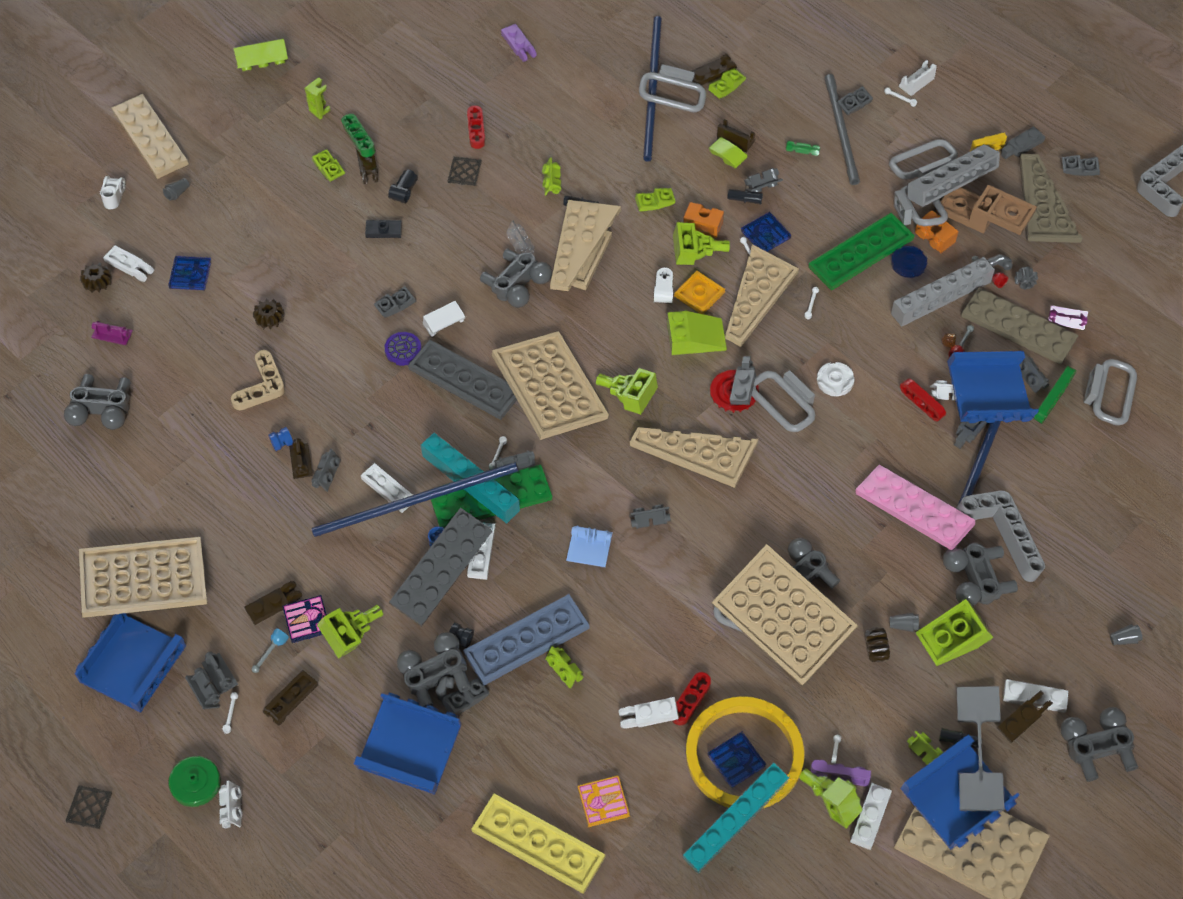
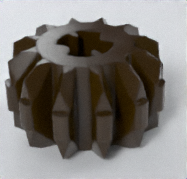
M92 262V266L85 265V270H81L80 281L83 287L91 293L95 290L100 293L101 289L106 290L107 286L111 285L112 275L106 265H102L100 262L95 265Z
M266 298L265 302L259 301V305L254 306L253 318L256 324L261 326L263 330L266 327H269L271 330L272 326L278 327L279 323H283L285 312L280 302L276 303L275 299L269 301Z
M884 628L866 630L865 643L869 660L871 662L889 660L890 647L886 630Z

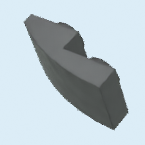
M862 86L855 92H850L838 100L837 104L847 115H850L871 103L873 98Z
M1080 155L1062 157L1063 171L1066 174L1079 176L1100 175L1098 157L1080 159Z
M404 286L392 296L386 294L374 303V306L386 318L406 309L415 303L416 300Z
M476 678L469 682L471 689L466 692H460L459 690L444 696L441 702L448 712L458 715L482 701L489 695V692L480 680Z

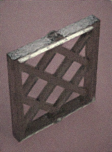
M453 156L448 183L476 186L482 160ZM468 164L469 167L464 169L462 166ZM460 168L462 171L457 173L455 170ZM472 169L474 173L469 174L467 171ZM465 173L467 177L462 179L460 175Z
M78 785L65 820L66 823L100 829L112 792ZM87 790L91 791L92 793L88 794L87 796H84L82 791ZM79 793H80L82 799H80V800L77 801L78 796H79ZM102 793L106 794V796L98 799L96 794ZM94 795L96 801L89 805L86 799ZM106 799L105 804H104V807H103L102 804H101V802ZM84 801L87 807L79 810L77 805ZM99 804L101 809L94 813L91 808ZM74 807H75V809L77 810V812L72 815L73 810H74ZM89 809L91 815L84 819L81 813ZM101 813L98 821L96 816ZM78 815L82 819L80 822L72 820ZM92 818L96 822L95 824L86 823V821Z

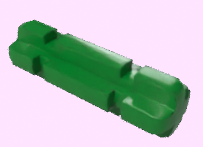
M787 141L786 151L793 152L794 150L796 153L808 155L812 153L811 155L818 156L820 146H811V144L800 142L795 144L793 141Z

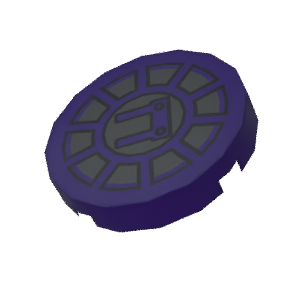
M398 332L387 339L384 345L385 355L391 363H396L399 366L409 365L420 352L421 342L412 333Z

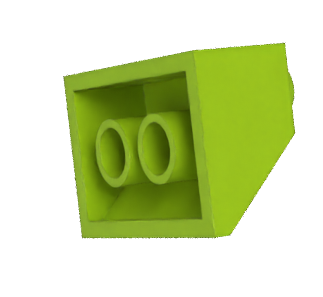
M284 39L234 48L238 69L242 68V71L251 70L254 65H258L259 68L267 67L270 62H275V65L283 64L288 59Z

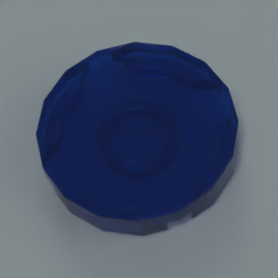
M903 246L901 249L894 251L891 258V266L898 275L905 278H914L920 276L926 270L927 257L917 247Z

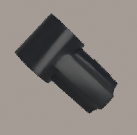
M409 169L404 171L398 182L391 185L388 197L406 204L410 199L411 190L418 180V175Z

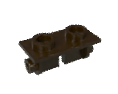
M296 438L292 446H289L293 479L313 476L309 445L301 441L300 438Z

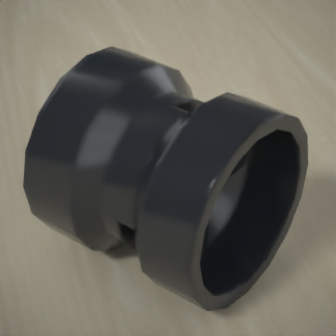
M454 622L449 630V633L457 636L460 646L468 648L474 636L473 629L468 627L462 628L461 624Z

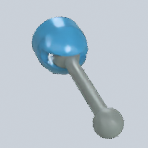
M278 628L273 631L271 646L259 662L252 666V672H259L260 666L276 645L280 646L286 643L289 639L286 633Z

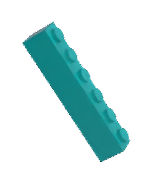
M433 433L421 444L422 456L452 481H458L484 472L436 433ZM494 479L464 489L506 524L520 511L519 499Z
M773 763L683 854V859L699 874L788 783L789 777Z

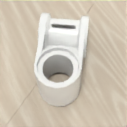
M105 176L100 191L105 208L115 209L119 206L122 194L125 191V178L120 177L116 179Z
M661 268L657 271L654 302L672 303L673 272L669 268Z

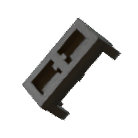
M726 119L723 120V124L720 123L718 125L717 139L722 137L746 153L755 142L754 132L751 131L749 136L728 126V120Z

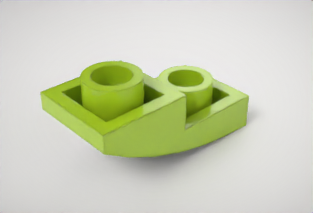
M735 68L723 73L720 80L710 84L708 90L721 99L739 87L746 77Z
M722 137L709 147L712 154L721 157L725 164L737 168L747 158V155L742 150Z
M327 149L312 156L314 164L330 182L345 174L338 161L333 159Z
M655 188L653 193H637L635 196L639 211L661 209L676 202L671 188Z

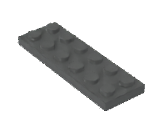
M432 340L425 344L408 365L409 370L500 420L517 401L507 381Z
M460 508L389 601V604L422 627L493 530Z

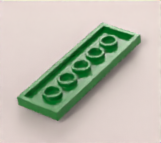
M890 213L811 261L808 268L832 291L914 240L915 235Z
M541 464L494 479L519 499L520 509L552 500V494ZM464 489L431 499L438 525L444 529L460 508L477 520L496 516Z

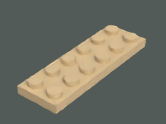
M143 94L112 107L114 115L157 179L189 165L186 157Z

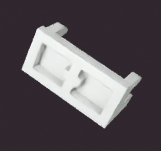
M926 60L923 62L921 69L908 78L904 76L899 87L912 96L934 79L937 66L932 64L929 69L927 66L928 61Z
M454 301L423 316V325L432 337L437 331L458 321L460 323L463 322L465 315L457 302Z

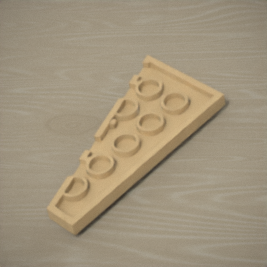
M568 200L550 289L570 290L579 276L582 267H585L588 258L600 244L608 227H611L614 218L620 213L621 206Z
M752 244L725 339L741 347L798 274L799 269Z
M641 427L637 428L630 441L631 447L734 488L758 444V439H751L750 441L741 440L740 437H734L733 439L722 438L721 435L681 434V431H673L671 433L662 432L661 429Z

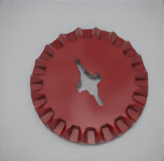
M736 370L724 371L718 374L711 383L710 395L713 402L719 408H724L725 412L730 410L732 413L735 411H740L741 413L742 410H748L750 406H754L756 400L752 396L749 405L730 403Z

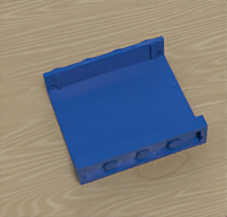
M1024 351L954 352L947 363L961 422L976 423L978 421H986L987 423H993L995 421L1012 422L1015 420L1028 422L1033 419L1039 410L1032 409L1029 405L1020 369V364L1025 359Z
M126 613L114 614L107 629L101 632L97 643L89 649L87 657L77 666L75 675L80 683L141 713L185 649L186 644L183 637L177 634L171 638L128 617Z
M381 693L380 696L383 702L361 757L356 756L354 765L363 771L435 795L462 725L460 719H458L456 714L446 712V714L438 712L439 709L427 705L425 708L419 706L417 701L411 699L407 701L401 700L400 696L394 693H388V695Z
M969 734L905 781L900 788L950 850L956 846L960 849L969 841L967 837L971 834L977 836L985 829L984 824L988 821L992 824L1001 817L999 814L1001 811H960L959 773H975L979 770V756L971 747L974 740ZM982 761L983 770L987 773H993ZM1004 787V809L1008 812L1017 804L1015 800L1020 794L1016 793L1012 796Z

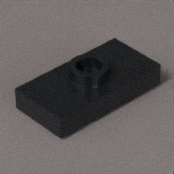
M366 220V238H401L402 220Z

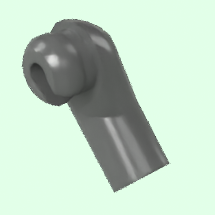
M1002 254L986 259L992 267L997 264L1002 266L1004 270H1010L1013 267L1012 260Z
M444 676L440 680L436 688L438 700L442 701L443 697L447 696V688L454 687L455 679L453 677Z

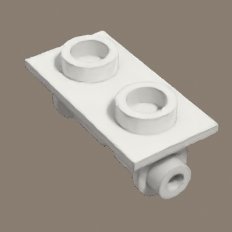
M936 381V383L930 385V388H934V390H931V396L935 400H949V393H952V401H956L952 384H947V381Z
M229 780L227 785H222L219 790L220 806L226 805L225 808L220 809V824H222L223 828H229L231 824L241 827L242 810L240 798L242 797L240 786Z

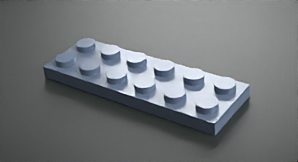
M568 594L463 651L482 684L486 685L544 654L552 646L555 648L590 629V625Z

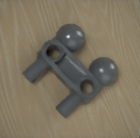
M508 248L503 253V259L511 262V264L497 278L486 271L483 272L480 276V281L490 286L492 292L496 294L499 300L508 301L511 306L520 308L528 303L530 297L525 284L530 279L537 284L547 283L552 277V269L547 263L535 260L534 255L531 253L519 255Z
M84 374L80 386L72 389L70 392L71 401L64 410L65 421L69 425L80 426L86 422L88 414L101 415L102 424L107 429L115 430L122 427L125 422V414L129 411L128 402L130 396L127 393L131 385L130 380L125 377L120 378L116 390L93 388L94 377L90 374Z
M796 538L791 541L788 546V554L792 560L798 562L793 568L811 583L814 579L820 577L831 589L840 582V579L828 569L829 563L826 561L824 554L813 550L810 541L805 538ZM811 562H816L818 566L812 565Z
M972 543L967 548L960 549L955 547L952 550L948 549L944 553L943 565L951 572H959L965 569L969 582L960 584L956 589V599L959 603L967 599L972 606L978 602L990 604L994 600L999 599L1002 594L1017 592L1018 585L1015 580L1000 583L997 581L990 563L992 559L1003 558L1004 550L1002 546L985 548L981 544Z
M444 632L436 637L434 649L437 656L423 663L420 654L413 650L403 651L397 659L398 670L404 674L405 683L409 687L411 694L417 696L422 707L426 708L427 705L434 706L428 690L437 686L444 676L453 677L460 692H466L471 689L465 674L467 666L459 649V639L452 633ZM458 659L455 665L450 666L453 660ZM417 677H421L418 683L413 684Z
M1117 707L1104 709L1100 714V725L1104 731L1087 735V725L1078 717H1069L1061 724V735L1064 740L1068 741L1069 756L1075 763L1081 765L1086 782L1099 778L1093 763L1095 759L1118 754L1122 759L1126 772L1138 768L1132 752L1135 747L1133 743L1134 735L1126 726V715ZM1117 736L1123 738L1125 743L1119 742ZM1077 746L1083 747L1085 753H1081Z

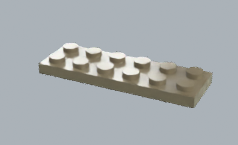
M981 288L977 289L961 317L1060 365L1064 362L1079 336Z

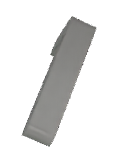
M1183 145L1144 172L1137 185V192L1168 217L1177 216L1183 204V198L1165 184L1183 171Z
M994 491L965 496L956 509L975 520L993 517L1020 575L1028 582L1035 581L1045 569V563L1011 495L1006 491Z

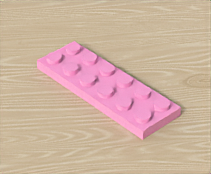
M878 465L856 488L858 496L950 550L954 549L975 526V519L881 465Z

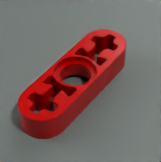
M474 105L467 109L469 140L472 148L480 149L485 145L483 112L481 107ZM473 113H477V118L473 117ZM474 125L481 126L479 129L472 128ZM475 136H479V141L475 140Z
M908 378L900 384L902 393L931 419L938 422L946 416L944 407L915 381Z
M696 673L676 702L678 713H681L683 706L686 708L684 710V717L681 716L677 720H672L674 724L679 726L685 725L709 691L711 678L707 673ZM703 679L705 680V684H702L700 686L698 692V690H696V688L698 687V681L701 682ZM692 694L696 696L697 700L694 703H688L685 697Z

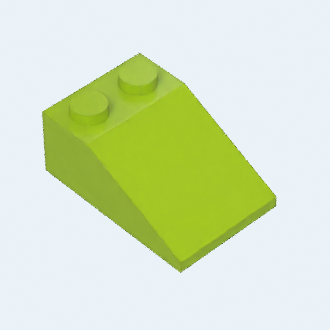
M689 311L668 312L667 328L671 355L727 351L722 318Z
M967 599L916 632L936 666L971 652L994 638Z

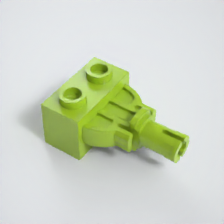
M677 222L673 233L676 264L694 265L695 260L702 259L704 256H712L713 251L729 252L730 242L728 240L717 241L709 235L696 231L695 223Z
M638 368L635 375H618L613 378L600 373L596 379V385L610 388V393L617 396L619 401L623 403L625 410L640 415L658 388L656 373Z
M378 605L357 615L360 612L359 609L353 612H342L338 608L324 616L317 624L338 659L358 647L362 642L361 639L364 633L370 630V626H367V624L383 616V611H378L380 609Z
M804 769L801 772L800 780L812 787L816 796L820 795L823 798L830 818L844 828H847L863 811L860 798L855 791L856 787L850 781H843L839 777L832 781L826 776L818 777L808 769Z

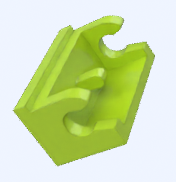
M318 77L305 87L309 111L321 120L330 111V106L323 109V106L326 104L323 92L327 87L326 85H321L322 80Z

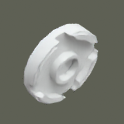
M830 362L822 366L818 371L817 384L824 393L830 396H842L850 392L854 386V373L843 363L835 362V364H831Z

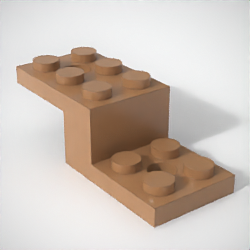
M990 185L986 187L981 196L960 187L945 195L941 200L948 218L983 234L992 222L1021 235L1037 209L1036 206ZM961 203V204H963L964 206H963V207H959V206H957L956 204ZM1009 212H1014L1017 215L1012 216L1009 214Z

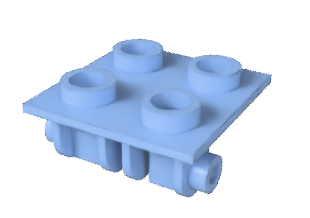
M572 527V537L566 561L606 567L613 532L596 530V528L591 529L589 527Z

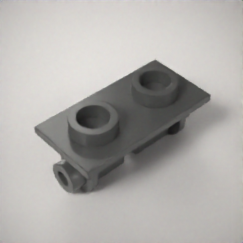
M771 168L762 172V179L760 173L748 176L744 181L745 185L749 186V188H746L745 191L758 193L766 186L768 188L777 186V182L783 181V179L777 177L779 175L777 168Z
M1025 354V359L1020 364L1022 377L1033 392L1037 393L1041 387L1045 389L1049 386V380L1042 372L1038 371L1039 368L1034 363L1033 358H1029Z
M332 449L321 456L318 468L321 470H316L311 480L313 487L319 488V486H322L327 492L341 461Z
M529 450L525 453L505 458L500 457L498 460H494L496 468L513 462L517 463L519 470L536 466L534 452Z
M663 504L652 506V510L645 511L644 508L633 509V513L629 514V517H634L631 520L632 528L649 527V519H652L653 526L667 524L668 521H671L670 514L665 512L669 507H664Z
M208 652L205 654V661L201 662L220 695L238 685L220 653Z
M199 667L194 671V675L185 676L203 709L220 707L218 704L220 702V695L213 684L208 685L211 680L205 669Z

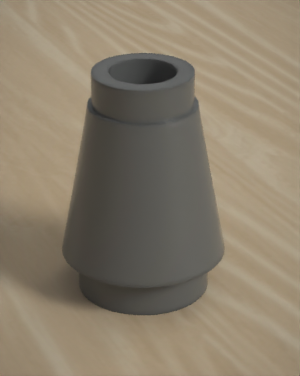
M182 178L165 185L163 189L164 196L170 201L176 200L190 186L189 182Z
M911 612L890 616V628L909 632L919 630V614Z
M1130 624L1111 633L1110 640L1113 646L1138 644V641L1142 640V633L1138 625Z

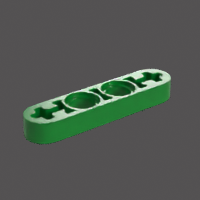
M354 114L344 115L341 119L343 128L361 156L370 157L376 152L374 143Z
M1070 366L1066 367L1039 407V412L1034 416V420L1041 424L1044 423L1074 378L1077 370Z

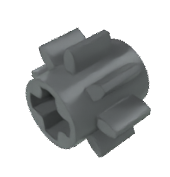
M1030 267L1020 268L1014 277L1015 284H1019L1022 289H1031L1037 284V272H1033V268Z

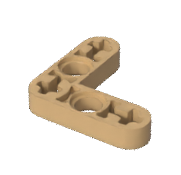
M262 350L255 355L256 365L263 382L237 391L231 396L232 405L236 410H244L284 394V384L270 352ZM262 358L266 359L267 365L264 366ZM268 371L275 372L271 377L265 376V373ZM272 383H276L277 390L273 388ZM257 391L263 392V395L260 397L253 396Z

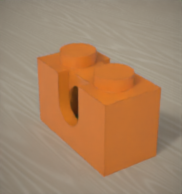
M690 202L684 215L683 223H695L696 231L717 238L723 224L724 211L716 208L709 210L701 204Z
M932 210L922 219H932L940 216ZM948 222L933 226H920L917 224L915 233L921 239H927L933 249L942 253L956 242L958 230Z

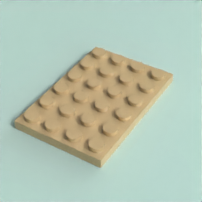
M559 331L492 350V357L540 440L608 419V412Z
M201 537L79 549L83 618L207 604Z
M767 544L712 602L722 614L801 686L813 676L858 627L854 621Z
M915 807L894 848L989 899H1020L1050 835L1001 811L999 813L1001 817L992 824L989 821L984 824L985 829L977 836L971 834L967 837L969 841L959 849L956 846L950 850Z

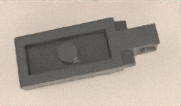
M1033 126L1008 141L1005 147L1002 148L1001 156L1004 159L1012 155L1019 157L1021 154L1043 143L1045 136Z
M743 356L742 366H738L730 397L731 404H750L756 378L755 366H753L751 356Z
M962 422L957 429L956 435L958 437L954 446L961 449L966 441L971 443L987 422Z

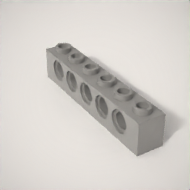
M985 144L908 183V199L921 207L928 205L999 167L1000 152Z
M985 257L980 258L895 300L891 315L902 327L991 283L995 269Z

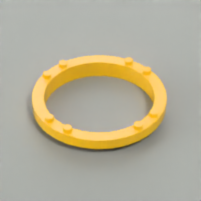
M732 697L721 700L705 709L695 720L689 731L686 744V762L693 781L708 798L730 808L740 796L731 795L720 790L707 779L698 762L697 745L705 729L720 717L740 712L757 714L772 721L782 730L788 739L792 751V767L787 775L789 777L788 783L763 808L774 805L791 792L802 772L804 745L797 726L783 710L765 700L754 697Z

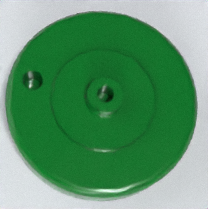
M202 756L187 757L178 762L172 769L168 780L169 790L174 799L184 806H202L211 801L218 793L221 785V776L217 766L210 759Z

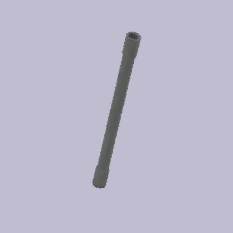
M828 74L824 79L841 141L849 182L851 185H857L860 183V178L855 166L842 109L837 104L839 97L835 77L833 74Z

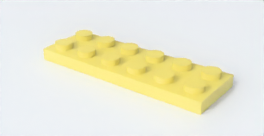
M493 794L472 827L473 833L583 894L605 859L604 853L496 794Z

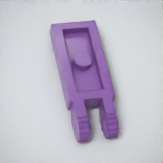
M516 24L501 29L502 36L523 62L527 61L525 52H528L532 58L536 57L535 49Z
M825 760L813 761L810 769L818 777L826 776L832 781L839 777L843 781H850L853 785L865 787L869 785L871 771L863 767L849 768L842 764L828 765Z

